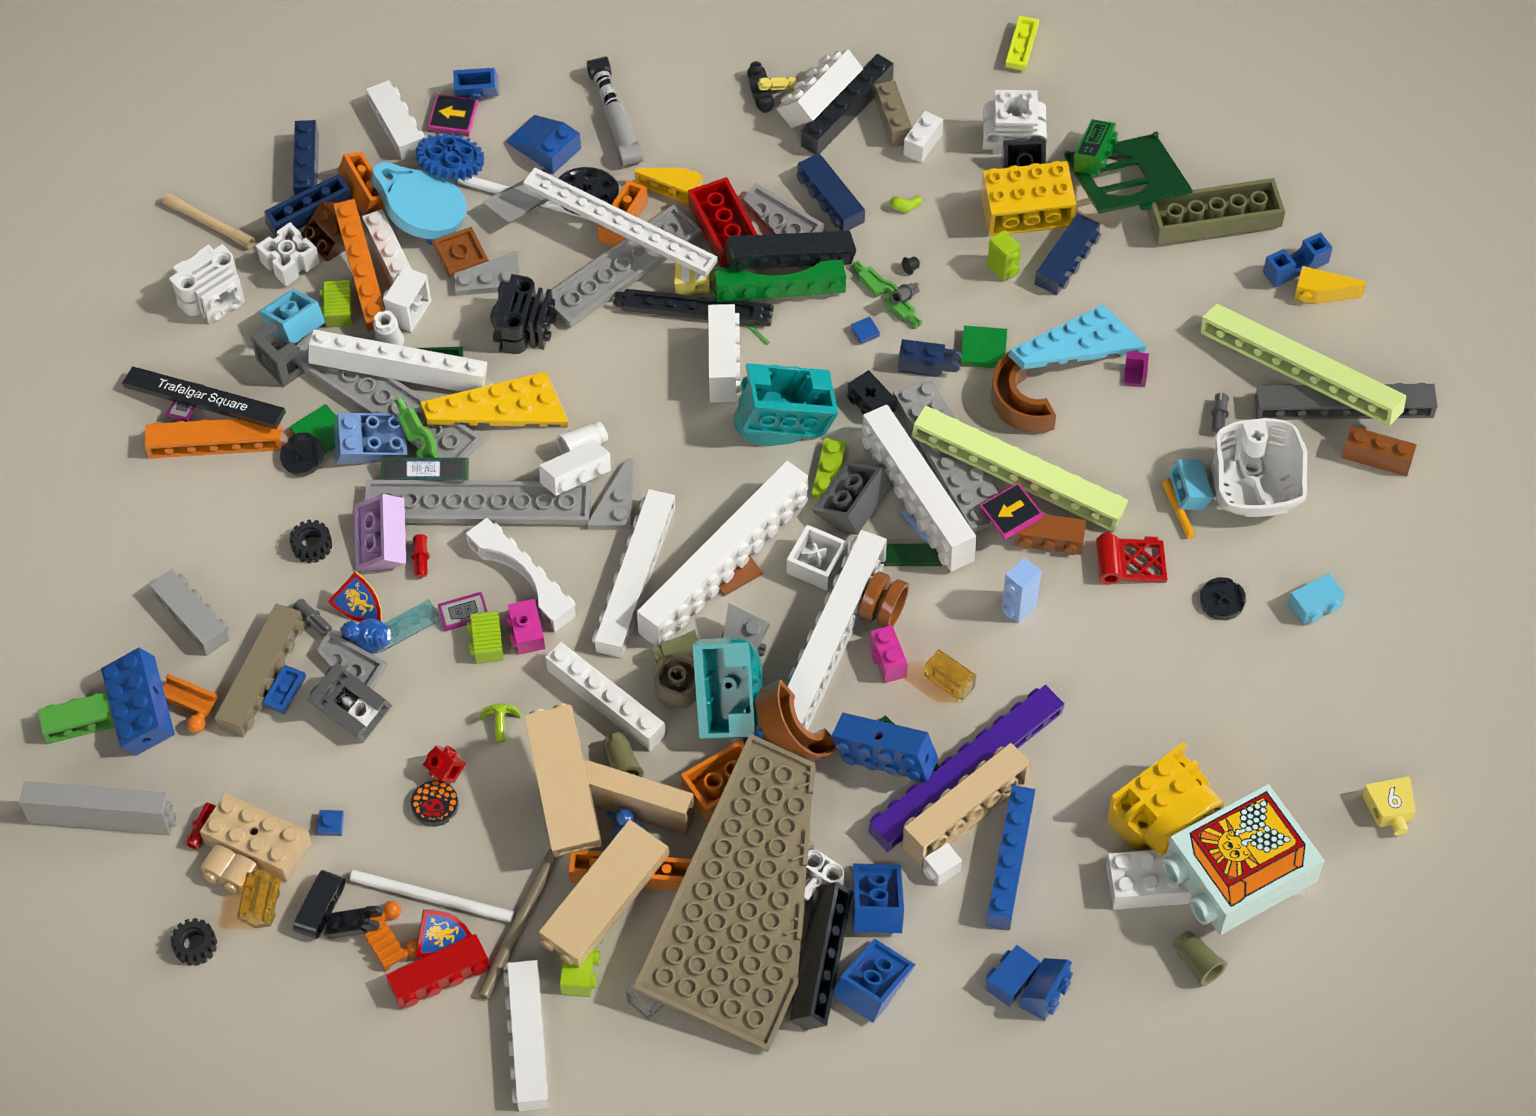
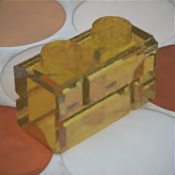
M940 649L925 664L924 677L948 694L953 695L960 702L975 687L976 674Z
M262 870L247 872L236 919L254 928L271 926L275 919L276 901L280 896L281 879L271 876V874Z

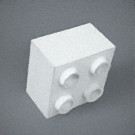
M403 267L401 272L397 273L394 277L391 288L385 291L383 302L385 304V311H391L396 317L399 328L412 333L430 304L431 295L427 275Z
M807 525L787 558V574L828 591L836 574L841 569L845 555L848 556V542Z

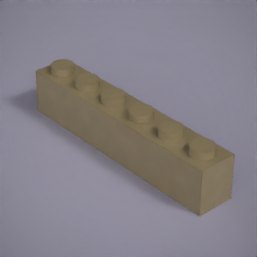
M275 604L215 716L218 729L241 737L245 736L247 730L252 729L257 711H261L263 708V701L267 692L274 684L277 673H280L285 665L287 654L293 651L297 635H300L304 630L305 622L303 621L301 611Z

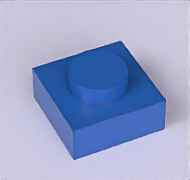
M319 810L318 836H342L344 811Z

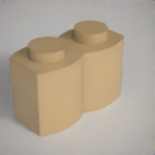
M215 844L200 866L204 874L203 877L213 884L216 882L224 884L223 887L233 894L236 892L244 894L259 872L257 863L220 844Z

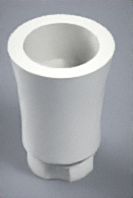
M388 310L378 312L374 317L373 323L375 330L374 341L403 346L404 335L398 326L394 314Z
M597 422L570 432L558 434L556 439L559 450L563 455L594 440L601 445L608 440V434L604 425L601 422Z

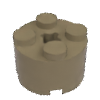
M676 653L666 659L665 657L657 663L654 669V683L658 700L667 706L682 709L690 707L696 701L694 659L692 657Z

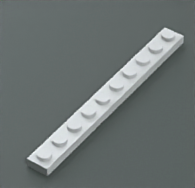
M534 168L523 182L524 188L707 277L718 262L717 256L537 168Z

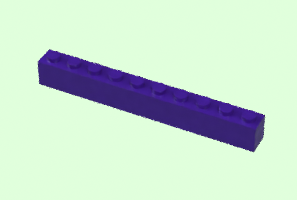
M1046 684L1040 689L1035 688L1029 693L1024 702H1017L1011 708L1010 713L1006 716H999L991 728L988 730L985 728L980 731L972 743H965L958 750L959 753L953 758L951 756L947 757L941 763L939 769L932 771L928 781L923 780L918 785L913 784L905 792L906 795L901 799L895 798L888 805L887 810L883 813H876L870 819L868 832L888 853L903 841L904 825L910 818L918 817L929 803L934 804L937 802L944 791L949 788L952 790L956 787L963 776L971 775L982 761L990 760L1000 747L1005 748L1012 743L1017 749L1059 717L1063 712L1065 703Z

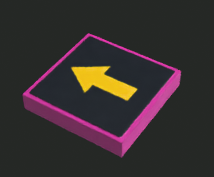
M437 94L428 130L470 136L478 107V99Z
M1019 483L980 504L981 510L1004 540L1043 518V513Z

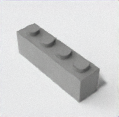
M171 569L149 584L157 601L207 656L229 641L227 633L229 628L222 619L218 620L214 616L215 612L209 604L204 605L202 603L199 593L195 589L191 590L188 587L189 584L182 574L177 575Z

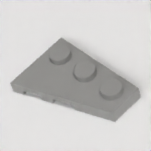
M515 251L454 273L456 296L498 292L500 281L509 283L511 274L519 275L518 252Z
M728 603L723 638L736 637L746 639L758 650L771 624Z
M330 631L317 648V652L330 667L338 662L371 689L374 688L388 666L387 662Z

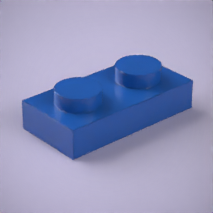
M284 665L263 701L264 707L285 715L306 679L305 672Z

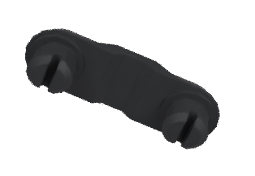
M754 61L747 70L752 96L757 108L762 113H768L774 107L773 95L769 88L768 90L759 89V79L767 78V74L762 64Z

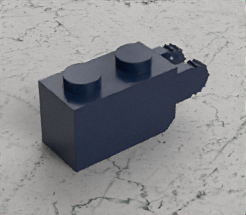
M902 339L898 372L934 377L942 375V371L956 373L960 370V365L955 361H959L962 358V354L957 350L946 349L945 344Z

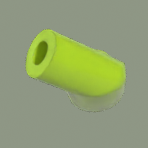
M918 195L909 200L900 196H894L890 199L889 203L893 209L908 213L920 206L922 199Z

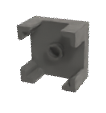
M271 321L252 334L251 340L257 361L284 388L304 374L302 366H296L287 371L286 364L300 354L299 348L293 342L281 348L277 341L270 344L265 339L278 329Z

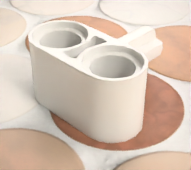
M810 850L808 852V864L815 862L819 865L817 867L807 865L806 877L808 879L805 882L804 901H809L812 898L817 886L836 881L844 885L843 868L817 850ZM834 875L837 876L838 879L830 880L828 879V877Z

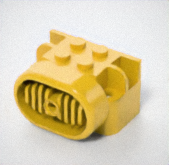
M1184 742L1111 796L1107 822L1135 850L1140 851L1150 847L1158 854L1164 855L1168 850L1171 836L1224 808L1223 801L1208 787L1207 778L1199 770V762L1197 760L1191 762L1184 755L1186 750Z

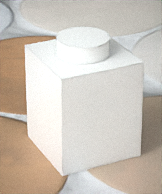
M946 843L924 858L923 872L930 881L933 880L939 886L961 871L962 860L953 848Z

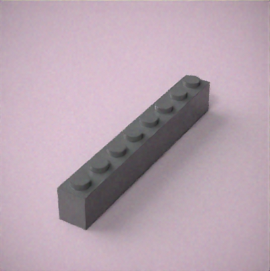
M1265 384L1256 388L1254 397L1256 419H1374L1307 385ZM1384 384L1407 395L1404 411L1398 418H1434L1438 406L1435 384Z

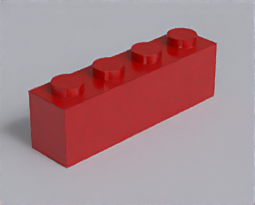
M474 934L386 974V978L399 1008L402 1009L416 1005L419 1000L427 996H436L449 986H457L466 978L479 976L490 968V965L477 935Z

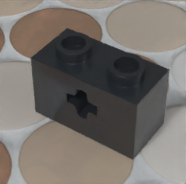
M869 370L848 383L847 397L853 405L856 404L861 409L863 415L886 404L893 413L896 411V398Z

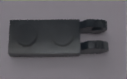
M371 905L365 908L329 913L324 936L329 939L377 931L380 923L370 920V918L382 916L383 909Z

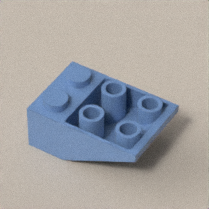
M338 413L334 421L336 464L359 465L381 461V458L407 457L406 434L397 417L398 414Z

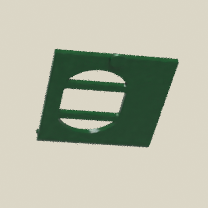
M1158 132L1119 141L1116 145L1113 144L1112 154L1107 157H1124L1128 159L1106 164V167L1100 171L1102 173L1138 165L1145 176L1143 178L1098 187L1090 174L1074 172V154L1076 151H1066L1064 153L1066 161L1098 214L1139 205L1141 210L1148 211L1152 209V202L1192 193V188L1158 138ZM1147 184L1144 189L1134 194L1120 196L1107 194Z

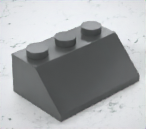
M846 461L812 511L838 531L858 535L890 489L891 484L881 467Z

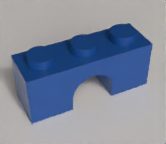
M1320 232L1304 239L1301 247L1292 255H1289L1284 248L1267 256L1263 273L1275 288L1299 277L1302 266L1316 269L1329 263L1333 247Z

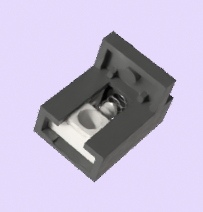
M338 662L326 671L324 679L311 690L310 697L307 699L316 708L363 743L392 707L385 698L352 675ZM353 693L358 697V700H353L352 696L349 697V694ZM341 704L350 708L349 711L346 712L340 707ZM366 708L365 714L358 716L359 711Z

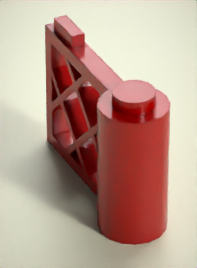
M1110 532L1102 533L1097 537L1096 549L1101 583L1112 585L1120 581L1167 582L1163 540H1158V537L1145 536L1144 540L1120 539ZM1124 546H1132L1138 552L1131 557L1125 552ZM1148 547L1158 548V555L1155 558L1145 551ZM1140 554L1149 561L1145 567L1135 560ZM1132 564L1139 572L1137 574H1127L1126 567ZM1154 565L1160 570L1161 575H1153L1147 569Z

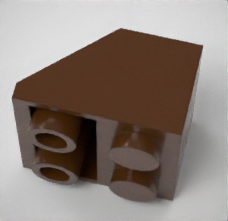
M321 201L301 234L303 238H307L317 248V252L325 261H330L345 251L333 205L337 202Z

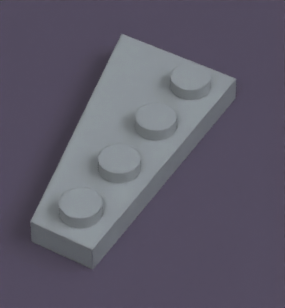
M757 183L754 184L743 198L744 203L774 234L822 232L824 229L822 222Z

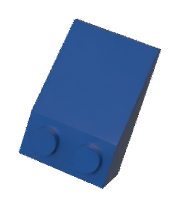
M533 115L506 140L509 145L552 174L558 171L581 149L580 133L564 122Z
M853 863V932L902 933L904 899L901 865Z
M874 938L841 975L834 990L833 998L874 1023L886 1009L916 964Z

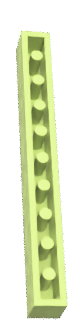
M1216 304L1202 317L1201 334L1388 426L1404 411L1407 395L1224 306Z
M925 405L914 423L911 434L912 438L1012 485L1019 483L1025 491L1112 532L1115 531L1125 512L1129 500L1088 482L1078 475H1073L1056 465L1041 460L1037 456L1026 453L1018 447L1011 446L996 437L981 432L977 428L966 425L958 419L951 418L936 409Z

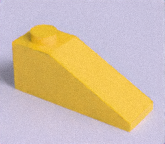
M636 168L634 171L635 183L687 205L688 190L703 185V175L686 168Z
M1302 266L1294 299L1305 303L1319 304L1362 298L1366 281Z

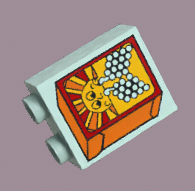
M1267 784L1171 836L1166 858L1162 860V866L1167 877L1175 886L1184 883L1193 896L1189 903L1197 920L1202 925L1211 922L1219 935H1222L1318 882L1325 860L1271 786Z

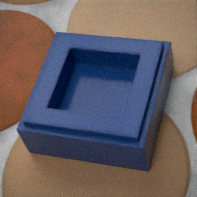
M870 316L851 324L850 329L860 345L880 337V331Z

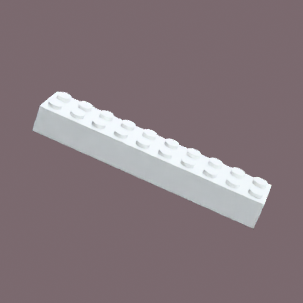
M786 461L637 611L638 634L654 646L660 644V642L673 639L674 633L679 628L683 629L688 624L690 617L694 613H699L709 598L716 596L720 589L719 585L723 581L728 583L734 576L733 571L738 566L743 568L749 561L748 556H751L754 552L758 553L762 549L764 542L768 538L774 537L779 527L792 518L797 508L801 509L808 500V475L789 461Z
M863 530L860 531L857 538H853L850 545L851 552L849 556L845 555L842 561L841 568L843 569L841 574L837 573L834 578L832 593L828 592L825 597L824 605L826 606L823 611L818 612L815 620L817 625L814 630L811 629L806 640L808 644L805 649L802 648L800 650L797 660L799 663L790 672L788 688L795 694V712L798 720L806 730L809 729L860 619L859 609L864 593L875 573L881 572L884 564H881V562L884 563L886 560V538Z

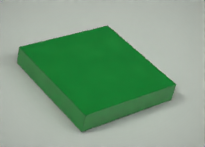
M964 325L961 366L995 368L1000 359L1006 355L1007 329Z
M327 404L319 407L289 427L293 435L307 432L317 437L323 445L324 454L335 448L334 421L336 414Z

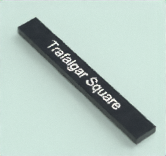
M134 366L131 367L122 382L124 388L272 429H277L286 413L284 407Z

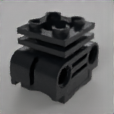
M511 274L509 283L500 281L498 300L492 307L490 321L494 327L493 342L501 343L499 352L510 354L523 353L528 346L529 339L531 340V348H536L539 339L540 349H545L546 342L551 340V324H555L557 312L553 308L555 307V299L552 298L551 289H547L544 298L543 288L539 287L536 294L535 283L530 277Z

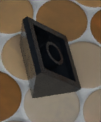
M1046 139L1003 140L1002 169L1011 166H1029L1034 163L1046 164Z

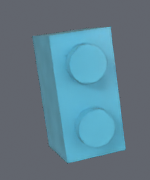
M1178 459L1170 469L1169 475L1179 508L1182 510H1204L1213 499V491L1210 488L1207 472L1204 469L1202 460Z
M1330 573L1291 592L1288 605L1304 625L1310 621L1316 622L1324 614L1340 609L1345 593Z

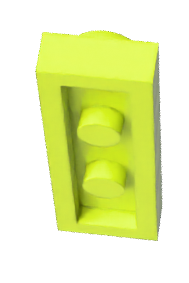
M1019 16L1005 67L1026 71L1039 26V19Z

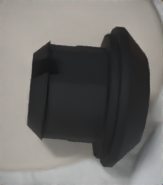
M913 256L909 259L903 257L902 267L907 274L912 275L915 269H919L920 262L917 257Z

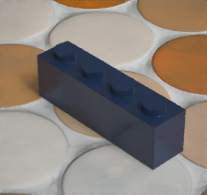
M316 120L295 121L294 195L318 184L319 133Z
M820 153L798 163V173H796L798 181L807 187L810 196L819 202L821 210L824 213L827 212L835 227H839L841 231H849L865 222L864 207Z
M337 174L265 210L266 225L275 238L277 237V231L288 223L299 229L308 224L321 201L339 203L350 200V189L340 174Z
M1077 213L1036 271L1035 285L1055 295H1058L1061 289H1066L1070 276L1078 272L1082 259L1086 260L1090 254L1091 246L1098 243L1101 237V233H1099L1100 223Z

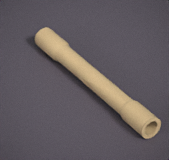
M171 193L164 195L162 203L186 214L231 238L234 242L247 249L252 248L254 245V237L232 228L187 204L184 200Z

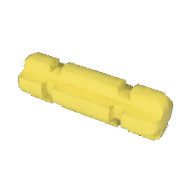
M786 77L760 78L758 82L760 90H768V88L769 90L793 89L797 84L795 77H787V79Z

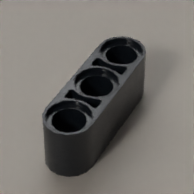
M325 870L319 872L294 920V932L315 940L319 938L327 923L329 913L333 912L346 883L344 877Z

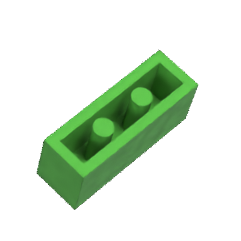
M107 692L95 693L86 698L71 699L66 703L52 704L38 709L42 734L47 744L115 727Z

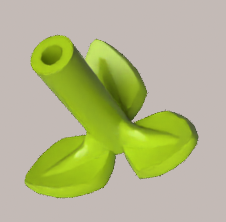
M502 703L486 706L481 711L480 718L483 719L494 713L496 742H505V714L510 713L521 717L520 710L512 705Z

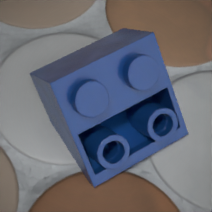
M1044 958L1020 997L1019 1007L1044 1021L1049 1014L1054 1015L1060 1002L1058 1000L1061 994L1065 996L1070 988V980L1073 972L1070 971L1072 962L1067 959Z

